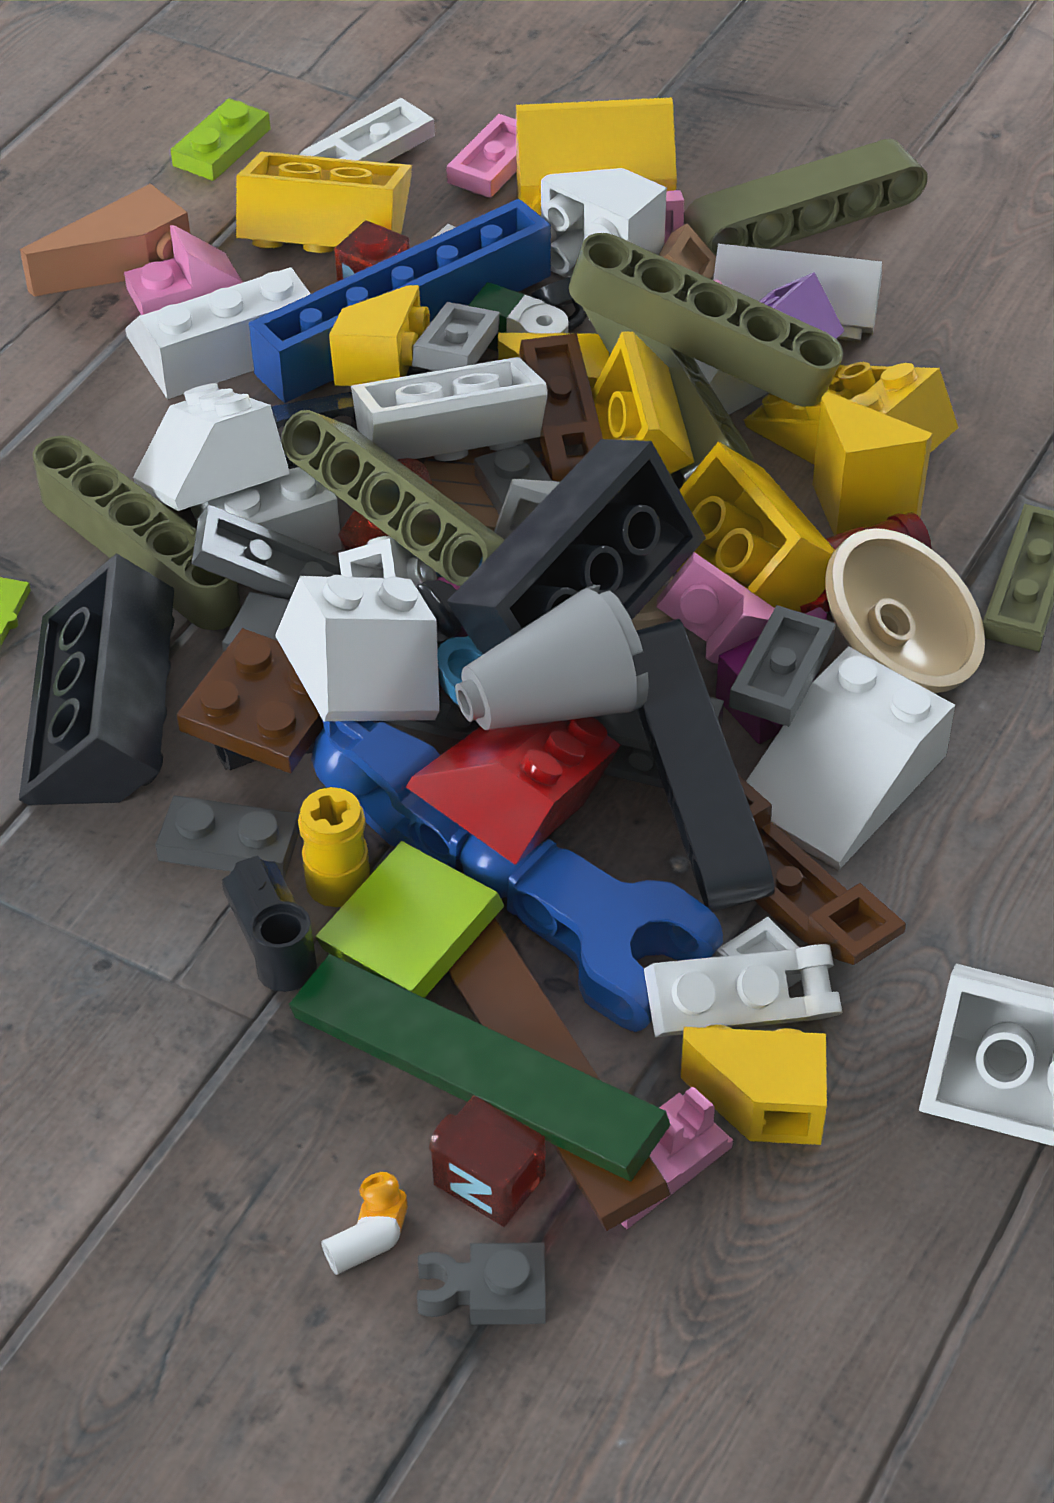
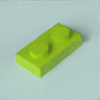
M228 98L170 149L172 165L214 181L271 130L269 112Z

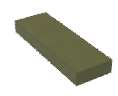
M1024 504L984 617L983 627L986 639L1040 652L1054 609V511Z

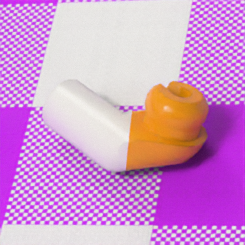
M378 1172L368 1176L362 1182L359 1189L364 1202L360 1209L357 1225L321 1242L326 1259L336 1275L388 1251L397 1243L408 1209L406 1193L399 1189V1183L394 1175L387 1172Z

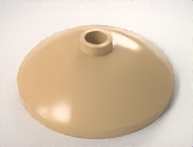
M876 528L862 530L851 535L833 552L826 570V593L834 622L849 647L933 693L952 690L975 673L982 661L985 648L982 618L969 589L955 570L941 556L910 536L893 530Z

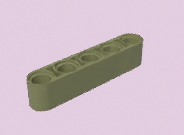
M883 139L704 195L694 200L684 212V224L687 223L715 256L717 255L718 244L771 249L905 206L917 199L924 191L928 175L926 170L898 141Z
M594 233L589 235L582 243L568 287L570 295L576 303L792 404L809 407L821 402V398L827 392L843 356L841 345L830 334L609 233Z
M582 306L610 354L622 332H634L668 366L695 463L679 470L686 481L718 441L753 462V455L694 358Z
M310 410L295 413L285 423L281 443L284 454L289 460L447 581L461 587L479 568L481 558L483 557L484 562L504 542L503 538L352 426Z
M53 436L41 441L35 447L33 461L42 503L48 510L109 558L117 553L173 587V608L194 625L202 629L219 630L233 624L241 609L238 582L191 564L196 537V529L81 441L71 436Z

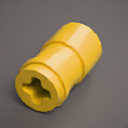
M329 787L311 793L303 801L298 817L300 836L304 839L302 859L307 892L313 900L324 906L342 907L370 876L368 848L363 837L366 822L363 808L353 793L342 788Z

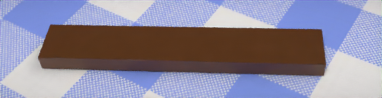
M494 917L447 971L474 1018L479 1024L599 1079ZM553 1144L606 1231L671 1195L664 1177L650 1156L630 1182Z

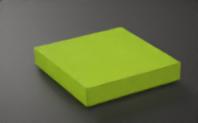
M401 841L315 937L322 949L331 955L425 998L501 911L504 904L498 892Z

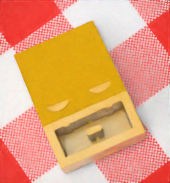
M868 362L839 365L827 390L933 433L930 453L959 428L940 368L914 367L911 363H901L892 367L870 366ZM773 394L765 396L762 400V405L744 419L746 427L815 465L821 402L814 406L802 407Z

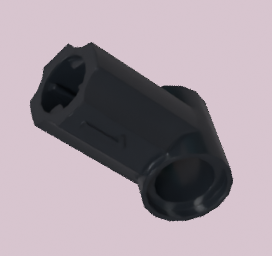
M257 855L236 862L232 872L222 879V886L230 907L255 957L258 979L264 986L274 991L288 992L298 990L305 985L317 970L309 914L302 906L296 904L276 861L268 862L262 860Z

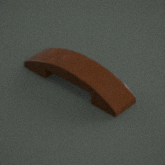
M738 775L764 845L775 885V894L754 900L757 904L808 945L829 944L834 959L851 965L857 964L905 932L906 923L865 886L858 883L847 890L771 822L772 804Z

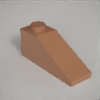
M148 184L21 248L20 253L28 292L33 296H40L125 281L124 272L144 267L151 262H162L174 258L170 226H177L190 233L188 212L153 185Z

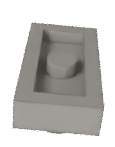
M446 302L413 345L412 366L429 369L433 372L476 364L498 333L500 312Z

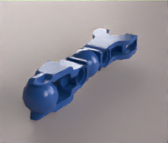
M323 721L324 727L315 739L311 755L315 773L326 788H342L353 793L363 808L365 822L391 846H397L403 841L459 872L464 871L466 876L498 892L501 899L507 898L508 912L513 915L516 914L533 932L575 961L579 970L578 986L585 1003L619 1026L636 1032L646 1028L652 1022L644 968L637 962L639 959L649 955H665L677 961L711 958L722 946L723 933L717 916L707 906L671 882L645 880L636 883L620 882L568 849L558 848L557 844L550 839L546 840L542 845L540 843L517 865H514L406 788L413 775L440 756L430 744L384 722Z

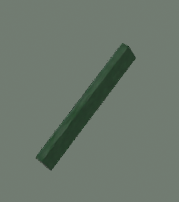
M331 954L327 956L288 1004L296 1019L630 1182L671 1126L665 1110Z

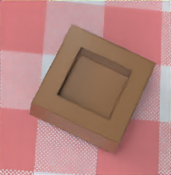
M687 223L671 233L659 253V256L709 279L714 274L716 256Z

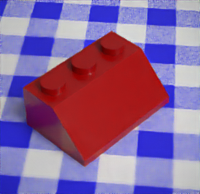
M593 717L488 730L480 726L413 775L406 788L514 865H517L584 805L621 744L609 737L606 728Z

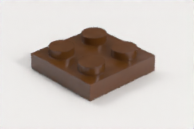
M244 628L239 631L176 714L181 732L290 774L324 727L322 717L279 641Z

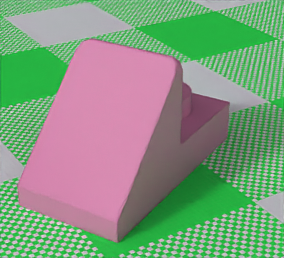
M174 225L170 226L174 258L162 262H151L144 267L124 272L126 288L141 315L160 310L167 305L182 303L212 293L220 288H228L243 283L225 252Z
M695 552L692 553L658 596L656 606L674 620L680 619L684 627L705 640L706 659L717 664L720 654L760 636L775 609Z

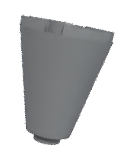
M600 585L585 588L463 667L461 674L462 682L456 684L455 693L464 717L468 721L476 720L483 729L488 730L629 713L641 708L647 701L648 672L636 676L632 656L642 653L643 649L631 618L617 596L610 590L598 594Z

